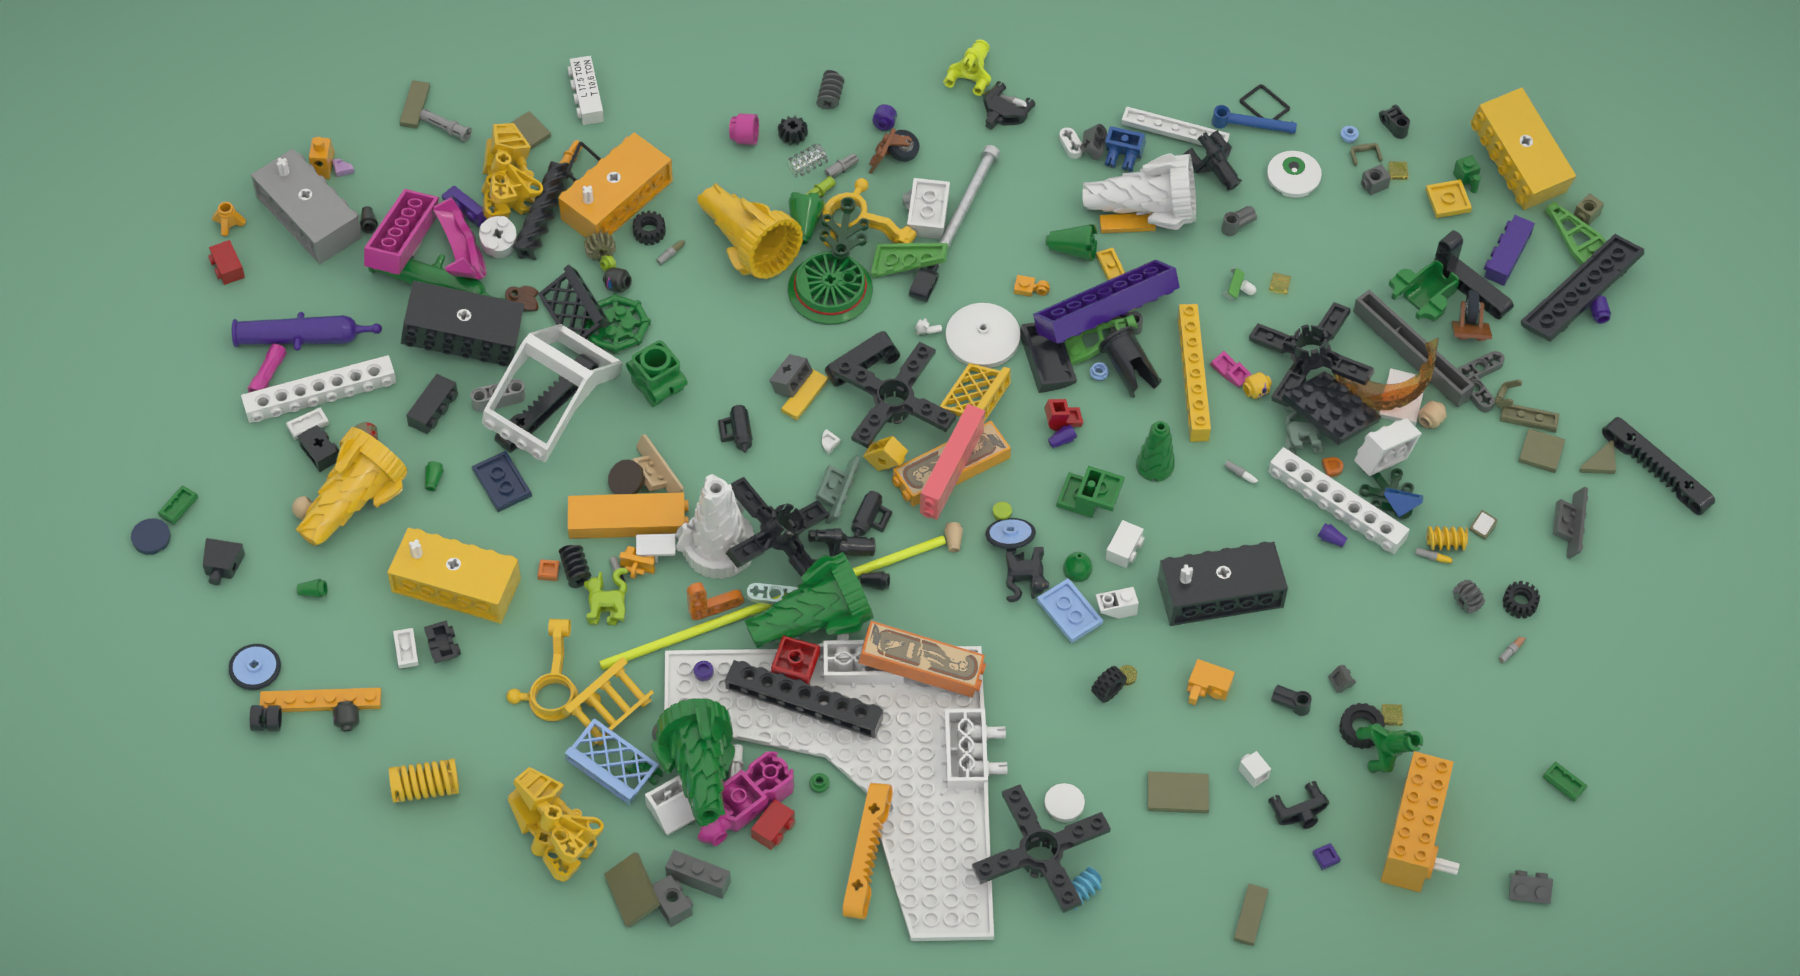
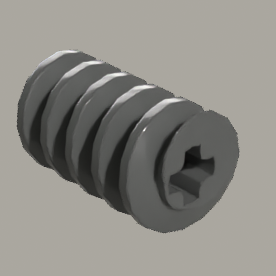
M826 70L823 73L816 101L818 107L822 109L839 106L845 79L836 71Z

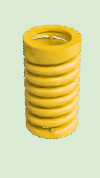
M455 758L440 760L439 768L436 761L431 762V768L429 762H425L423 768L421 763H417L415 766L416 773L413 764L408 765V773L405 765L389 767L393 803L405 802L406 796L409 801H413L414 798L417 800L422 799V795L427 799L430 795L434 798L438 794L441 797L445 796V793L447 795L459 794Z

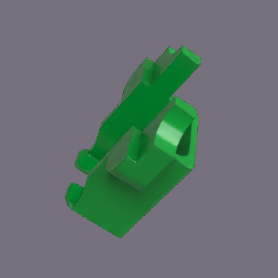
M1434 260L1417 274L1410 269H1401L1389 281V286L1393 289L1391 298L1396 300L1403 294L1405 299L1419 309L1416 312L1415 318L1418 320L1427 318L1435 322L1445 313L1447 299L1456 293L1459 278L1453 272L1450 273L1449 278L1444 277L1442 274L1443 264L1438 260Z

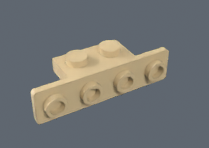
M642 435L636 445L642 457L633 458L632 461L637 462L643 468L644 484L648 490L654 491L665 488L668 493H682L684 487L647 435Z

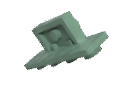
M858 455L849 460L845 472L832 465H829L825 470L815 499L831 507L830 515L826 519L828 524L838 520L842 513V510H840L841 505L845 503L848 497L846 492L852 486L854 481L852 479L853 474L856 473L860 465L858 463L860 456Z

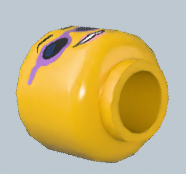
M1257 372L1245 378L1243 390L1247 397L1258 399L1269 394L1272 381L1268 375L1265 376L1264 373Z

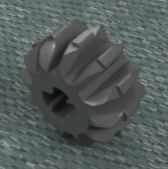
M1464 580L1454 587L1452 591L1455 596L1454 599L1465 612L1473 613L1484 605V595L1476 583H1473L1471 580Z

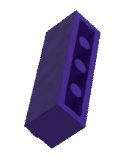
M1514 215L1512 221H1507L1504 228L1505 234L1501 233L1497 242L1499 244L1498 247L1494 246L1490 256L1492 259L1487 260L1483 268V270H1486L1484 278L1505 286L1533 232L1534 222Z

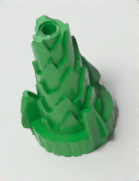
M842 552L834 557L828 555L821 556L801 577L803 583L798 585V589L781 597L782 600L773 604L766 611L745 620V624L754 644L759 648L773 641L775 643L781 642L782 636L795 638L809 631L814 633L825 628L828 635L856 633L861 631L863 623L873 619L874 616L858 578L847 557Z
M692 698L679 701L665 709L664 713L659 716L656 726L657 732H655L656 740L651 746L665 773L670 774L676 767L682 782L684 795L688 798L695 820L699 826H708V824L715 822L720 816L726 815L722 791L724 790L723 779H726L735 754V747L730 743L733 739L731 717L724 705L711 699Z

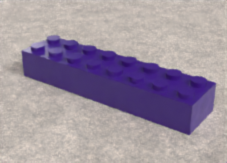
M1155 259L1033 314L1037 334L1055 343H1063L1066 339L1078 336L1085 330L1094 329L1097 325L1109 322L1116 316L1125 315L1132 309L1141 308L1145 303L1156 301L1163 295L1172 294L1174 290L1180 288L1176 268Z

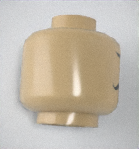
M1429 401L1418 413L1419 422L1425 428H1437L1447 417L1445 406L1440 402Z

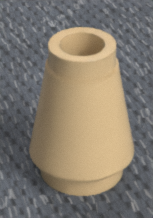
M957 522L947 523L944 533L949 552H959L963 528Z

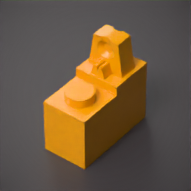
M1197 659L1188 681L1187 691L1191 692L1188 703L1196 705L1199 696L1206 697L1207 694L1214 699L1226 701L1235 672Z

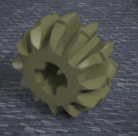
M600 231L597 234L593 233L592 236H587V240L584 241L586 255L592 261L596 259L601 261L602 256H613V252L616 251L614 238L608 232L602 233Z

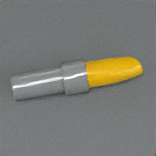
M1418 547L1416 549L1415 555L1429 558L1432 561L1452 563L1451 557L1439 554L1436 551H1429Z

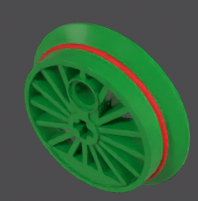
M832 251L817 253L806 259L793 271L788 283L789 299L797 312L805 318L821 324H840L856 318L867 308L873 293L872 280L867 270L850 256L845 260L835 259L832 256ZM827 261H834L831 273ZM820 262H823L825 271H824V269L820 266V264H819ZM838 262L842 263L841 266L836 270ZM825 295L823 304H819V300ZM836 296H838L843 303L837 304ZM829 297L832 298L833 305H827Z

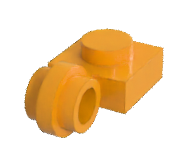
M1017 275L1014 294L1032 297L1033 291H1036L1041 296L1049 293L1050 286L1047 281L1040 280L1035 284V278Z

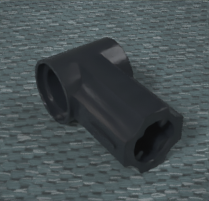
M1280 685L1275 687L1271 702L1293 709L1294 713L1299 716L1307 715L1311 709L1312 698L1308 692H1296Z

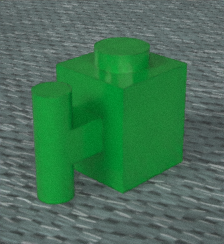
M1473 155L1456 160L1453 171L1454 176L1457 180L1461 179L1463 186L1470 184V191L1477 193L1481 180L1479 175L1481 167Z

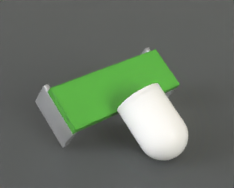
M1235 267L1229 270L1234 275L1228 292L1222 293L1224 297L1233 301L1237 299L1240 289L1248 295L1256 293V287L1247 280L1243 281L1244 272Z

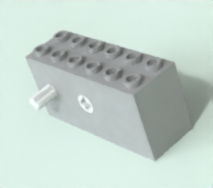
M291 149L251 174L256 197L319 265L362 238L357 212L348 207L345 199L340 198L336 190L327 185L322 175L319 176L311 164L308 165L301 153Z

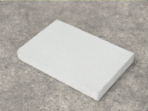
M1390 368L1379 413L1381 418L1393 421H1401L1407 418L1416 426L1427 377Z

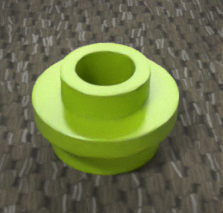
M611 255L602 256L600 261L601 269L607 272L609 268L616 267L615 259Z

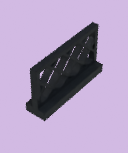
M567 265L564 268L565 272L539 292L538 295L557 325H563L564 318H571L570 326L567 328L580 332L579 335L587 339L601 327L607 328L611 323L578 270L571 265ZM567 279L569 281L567 289H561V283ZM550 291H555L553 300H547L545 297ZM559 292H566L564 301H557ZM570 293L577 294L575 302H569ZM556 304L563 305L561 314L555 313ZM568 305L574 306L572 315L566 314ZM579 306L585 307L584 316L577 315ZM576 319H583L581 328H574ZM587 320H593L595 323L590 329H585Z

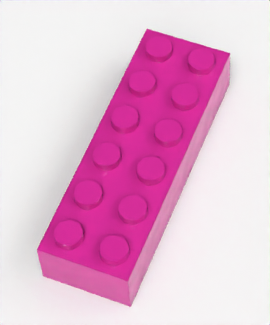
M404 189L364 247V266L387 271L392 274H400L437 218L433 207L439 204V197Z

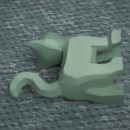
M1284 406V410L1292 411L1284 419L1287 434L1285 440L1286 449L1296 455L1294 447L1302 450L1303 443L1310 442L1314 454L1323 453V445L1320 440L1322 432L1309 421L1292 422L1299 413L1290 406Z

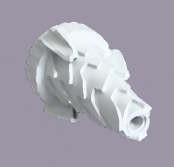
M1165 154L1143 165V169H1140V172L1122 173V176L1108 178L1105 181L1084 182L1083 206L1089 210H1103V212H1136L1137 215L1151 214L1148 217L1149 224L1179 230L1183 224L1196 221V190L1191 155Z
M711 474L705 478L704 487L701 489L699 502L696 505L695 517L689 523H684L676 532L675 538L678 539L676 549L683 552V556H685L689 566L695 572L712 579H725L726 577L730 578L737 575L751 564L750 561L737 568L725 553L728 549L753 536L754 532L752 525L742 515L745 508L735 498L731 484L728 485L723 479Z

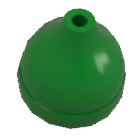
M1082 552L1070 554L1063 564L1064 574L1075 582L1087 580L1092 573L1090 558Z

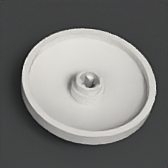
M991 303L970 304L958 310L950 318L946 327V344L950 353L959 362L967 366L970 363L993 368L1004 364L1016 353L1020 344V328L1015 317L1003 307Z

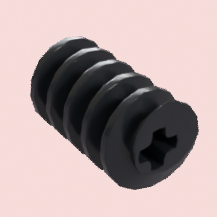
M566 545L559 549L568 585L572 588L583 586L584 582L592 576L588 572L590 568L587 565V560L584 559V549L580 545Z

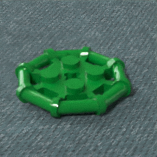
M613 294V296L597 301L601 308L613 304V307L605 309L603 312L611 324L619 322V326H611L610 324L607 328L601 327L598 329L599 335L595 336L593 333L588 337L591 343L600 348L613 351L614 354L642 343V338L648 326L651 325V320L647 317L639 300L635 301ZM622 305L629 306L630 308H629V309H626V308H625L624 306H622ZM637 312L639 320L634 319L633 314ZM587 320L585 329H590L594 326V321ZM635 327L639 328L637 334L632 333ZM607 338L611 339V342H613V344L603 340H607Z

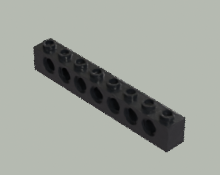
M733 660L725 678V687L728 690L874 739L883 721V709L875 704L869 705L857 698L850 699L844 697L841 693L829 692L820 686H811L802 680H793L787 678L784 674H775L769 672L766 668L751 666L745 661ZM747 677L753 678L752 680H745ZM766 683L772 684L769 687L763 686ZM783 690H790V692H788V693H784V692H782V691H783ZM802 696H808L809 698H807V699H802L801 697H802ZM821 702H826V703H828V704H827V705H820L819 703H821ZM845 708L846 711L841 712L838 709ZM863 714L865 717L859 718L857 715Z

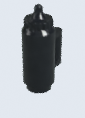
M735 405L731 408L730 417L718 420L721 442L734 440L737 449L743 450L746 453L747 449L751 448L753 440L749 413L744 405ZM731 423L732 434L727 435L726 424Z
M869 491L864 496L852 521L851 530L855 533L854 537L866 535L871 527L884 532L893 512L882 506L883 497L878 492ZM880 511L883 513V516L878 524L874 520Z

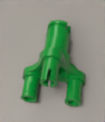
M1378 723L1370 724L1368 727H1359L1356 730V736L1359 740L1371 739L1377 748L1379 759L1370 760L1367 764L1368 770L1373 773L1393 771L1398 756L1406 752L1418 751L1421 749L1418 745L1423 746V737L1418 731H1390Z

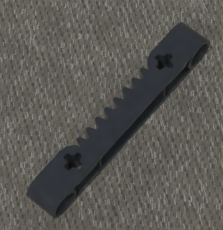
M580 354L574 359V361L589 370L599 367L596 362L585 354ZM559 376V382L554 381V387H548L549 392L543 391V396L539 395L538 401H533V406H527L528 411L523 410V414H516L509 421L528 433L533 434L576 393L579 387L564 377ZM496 433L495 442L507 451L513 452L518 448L516 444L503 439L500 434Z
M1615 417L1602 428V434L1608 442L1614 441V447L1626 455H1631L1632 459L1637 457V463L1643 462V468L1649 467V473L1655 472V478L1661 477L1659 482H1667L1665 487L1672 486L1671 492L1676 491L1677 499L1693 513L1702 515L1715 504V497L1709 490L1622 418Z

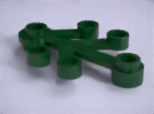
M845 197L841 200L840 208L843 211L841 228L834 222L831 215L825 214L822 216V225L829 227L839 237V242H836L830 236V231L827 229L820 231L819 238L822 242H827L832 247V256L837 260L847 259L850 255V250L858 245L864 246L867 243V236L860 233L854 240L846 244L847 238L860 230L866 231L869 229V221L866 218L860 219L857 224L848 229L850 214L855 210V201L851 197Z
M1399 468L1392 470L1391 486H1389L1380 472L1373 474L1372 477L1381 489L1363 484L1360 487L1359 494L1362 497L1373 495L1386 498L1384 495L1385 487L1397 490L1399 481L1403 476V471ZM1406 482L1403 484L1401 491L1413 493L1414 486L1412 483ZM1378 498L1372 499L1370 503L1372 505L1377 503L1379 506L1375 507L1379 510L1383 509L1394 512L1395 516L1400 519L1409 518L1413 512L1412 509L1399 517L1390 503L1382 502Z

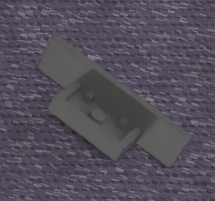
M1583 487L1573 494L1572 504L1562 499L1556 502L1553 534L1568 541L1567 557L1570 559L1579 554L1583 549L1582 542L1585 532L1586 504L1588 501L1587 487Z

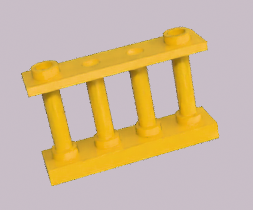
M622 657L560 712L565 717L570 713L573 716L575 715L587 728L591 721L582 712L580 704L584 701L590 702L610 725L609 729L613 730L640 705L642 708L651 701L650 696L654 692L651 690L644 695L624 672L625 669L623 667L628 662ZM613 675L616 678L619 677L639 700L631 708L610 685L609 679ZM597 689H604L624 712L617 721L595 697L597 695L594 692ZM596 726L590 731L595 738L603 737ZM603 741L592 742V747H593L595 744H598V745L600 746V745H602L604 742H603Z

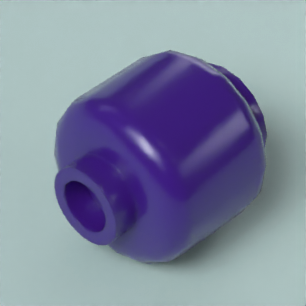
M879 105L875 109L872 118L873 125L882 131L891 130L897 119V111L890 105Z

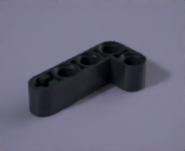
M881 331L826 366L825 373L833 386L838 387L846 383V381L832 375V370L842 357L868 369L882 359L887 364L894 363L900 358V353L887 332Z

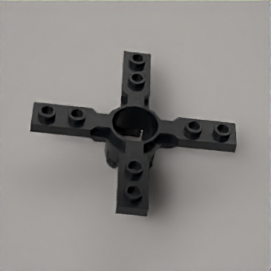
M1333 302L1318 326L1311 325L1310 331L1308 324L1301 326L1302 333L1299 328L1294 333V336L1257 323L1249 335V341L1282 354L1288 352L1291 354V359L1294 362L1271 396L1273 402L1289 407L1281 399L1284 393L1304 383L1310 370L1318 369L1322 366L1331 369L1333 374L1366 386L1374 374V368L1332 351L1329 345V341L1334 339L1351 313L1349 307ZM1307 345L1320 346L1319 351L1318 348L1315 350H1310L1311 356H1309L1308 350H1304L1301 348Z
M919 341L901 366L896 378L884 381L876 378L873 372L843 357L839 360L832 370V375L873 396L876 404L851 436L852 441L868 449L886 422L892 423L893 418L894 424L902 423L901 416L904 421L909 414L944 432L948 431L956 419V414L924 398L918 399L914 397L912 389L916 380L936 354V349ZM895 391V397L903 399L904 402L898 405H890L883 400L885 395L886 398L894 397Z
M745 477L731 483L737 500L751 517L758 519L761 524L759 533L728 549L725 554L739 568L761 556L770 548L783 550L789 557L788 562L802 577L813 565L814 561L804 550V546L799 540V535L825 520L830 515L818 500L800 510L794 509V505L788 503L786 505H779L774 510L772 506H768Z
M1021 784L1002 791V797L1023 838L1020 841L1019 848L1005 850L972 864V869L980 885L1024 867L1028 873L1031 870L1030 876L1033 878H1038L1039 873H1041L1040 877H1044L1063 913L1082 906V901L1065 868L1061 866L1060 860L1063 857V851L1111 831L1103 813H1097L1065 826L1062 831L1053 833L1050 830L1041 828L1038 817ZM1042 842V847L1050 849V846H1052L1051 852L1053 857L1044 861L1035 860L1029 856L1027 851L1034 847H1039Z

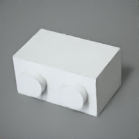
M1122 520L1107 548L1105 560L1127 569L1129 563H1133L1137 556V548H1141L1144 543V529Z

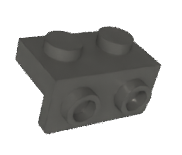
M1515 870V873L1509 874L1511 879L1508 899L1551 904L1553 879L1548 877L1547 873L1536 872L1535 876L1527 875V871Z

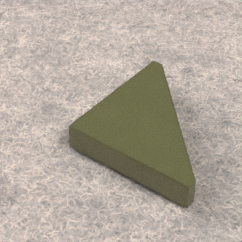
M1614 441L1607 443L1586 461L1579 471L1583 473L1615 474Z

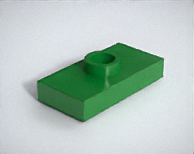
M182 485L160 509L158 515L175 525L198 499V494Z
M1556 761L1542 776V778L1574 802L1587 789L1585 783Z

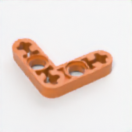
M701 582L691 584L686 590L688 612L692 620H700L730 610L744 602V597L740 590H732L707 599V592Z

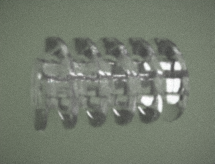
M813 144L811 147H807L805 151H800L799 154L788 158L787 164L794 177H798V173L803 177L805 175L804 170L810 173V167L815 170L816 164L821 167L822 161L828 163V158L821 145Z

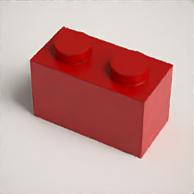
M230 240L209 247L210 255H208L211 266L215 265L216 267L214 272L217 279H221L223 284L226 285L245 278L243 267Z
M774 799L751 828V838L772 850L775 845L778 846L782 842L785 832L787 830L790 831L795 825V811Z

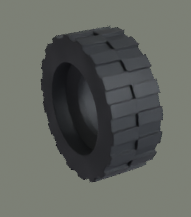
M1367 703L1350 705L1341 717L1339 725L1341 737L1348 745L1350 744L1354 748L1368 749L1371 746H1375L1371 739L1359 740L1356 736V731L1352 727V723L1357 718H1366L1371 724L1378 723L1385 727L1384 716L1381 715L1379 709L1377 710L1375 706L1368 705Z

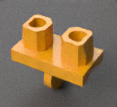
M628 546L625 552L620 553V567H624L628 572H631L630 577L632 579H635L637 574H654L655 556H637L636 548Z

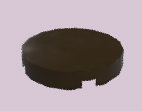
M629 459L616 463L608 476V485L614 494H637L642 489L645 481L643 468L637 462Z

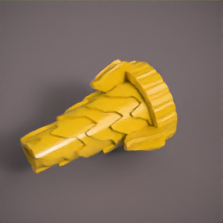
M717 183L705 189L701 195L699 194L697 202L700 207L715 220L714 224L721 229L723 234L733 244L734 247H728L726 252L734 268L737 271L739 270L742 275L751 274L755 278L758 277L760 279L772 278L785 271L797 257L803 242V231L799 223L788 214L778 210L770 211V208L765 204L749 202L743 197L741 199L734 193H728Z
M351 427L340 440L339 445L341 448L335 466L328 474L326 482L317 492L319 495L308 508L305 518L295 529L314 547L325 542L340 525L344 526L356 511L359 512L369 499H373V506L378 508L403 490L402 480L406 477L408 470L405 464L381 442L359 428Z

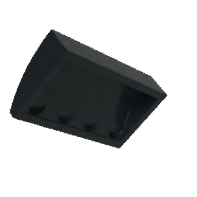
M1035 323L1022 324L1020 337L1038 393L1058 390L1077 383L1065 343H1055L1038 335Z

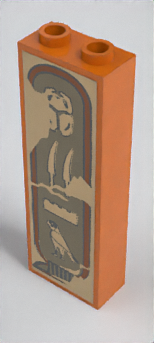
M874 621L869 623L858 661L859 664L968 697H973L975 691L979 692L982 683L979 676L984 674L986 663H983L985 657L983 654Z

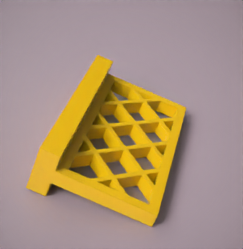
M969 363L940 407L961 417L967 404L985 410V422L1011 384V368L1003 367L999 371ZM971 370L979 372L978 374L974 375L970 374ZM988 376H995L996 378H993V379H989V380H988L987 377H988ZM981 378H983V380H984V381H981V382H978V383H976V382L974 381V380L981 379ZM969 381L971 382L970 385H966V386H963V385H962V383L969 382ZM988 386V389L982 391L979 389L981 387ZM973 389L976 390V392H974V393H970V394L967 393V391H969V390H973ZM962 392L964 394L963 396L955 397V394ZM973 398H981V400L974 402L972 401ZM966 400H968V402H969V403L963 404V405H960V403H959V402L966 401ZM956 404L955 407H947V405Z

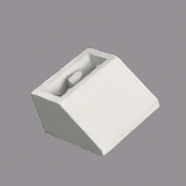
M680 776L645 794L646 806L666 836L695 821L688 798L684 795Z

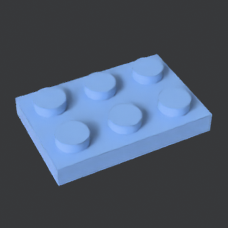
M1069 578L1037 597L1038 604L1071 643L1103 624V619Z

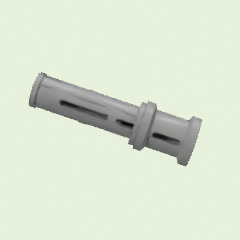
M423 109L420 113L421 120L447 131L448 135L456 136L462 142H467L472 134L471 127H464L458 121H449L427 109Z

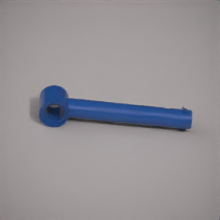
M1225 105L1216 106L1212 117V125L1219 129L1225 128L1227 123L1295 134L1297 123L1293 121L1287 122L1230 113V109Z

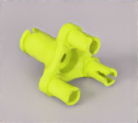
M978 39L971 48L966 50L962 60L949 66L947 76L943 81L946 87H953L958 78L970 79L976 82L973 93L981 96L985 88L989 86L991 76L983 68L990 46L986 41Z

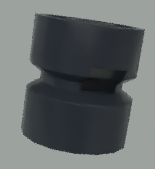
M252 705L249 718L250 730L263 731L267 728L268 731H280L282 726L281 706L269 705L265 708L263 705Z

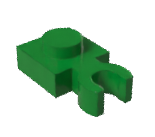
M647 762L638 763L640 773L648 772L652 767ZM636 764L627 765L625 772L636 774ZM659 768L648 779L652 785L657 784V780L653 778L654 775L663 776V772Z

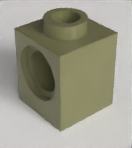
M1589 193L1576 206L1574 216L1589 226L1601 214L1604 203Z

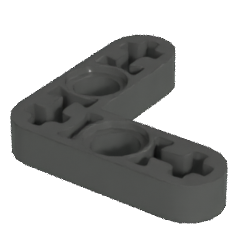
M1498 351L1490 352L1458 368L1464 376L1468 374L1467 378L1480 389L1479 392H1473L1470 399L1482 412H1490L1494 406L1495 399L1480 378L1502 368L1505 357ZM1482 365L1485 370L1479 371L1475 366Z

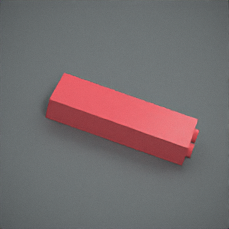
M967 404L921 492L920 513L925 517L938 520L983 433L985 410Z

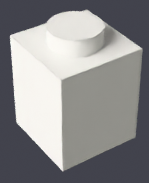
M1256 751L1251 755L1246 754L1242 757L1239 771L1254 788L1269 778L1271 768Z

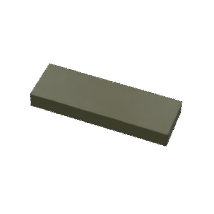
M412 80L400 119V126L418 128L420 113L424 109L430 83Z
M1514 404L1502 407L1500 417L1502 422L1555 433L1559 420L1558 413Z
M1248 884L1233 941L1254 946L1269 889Z

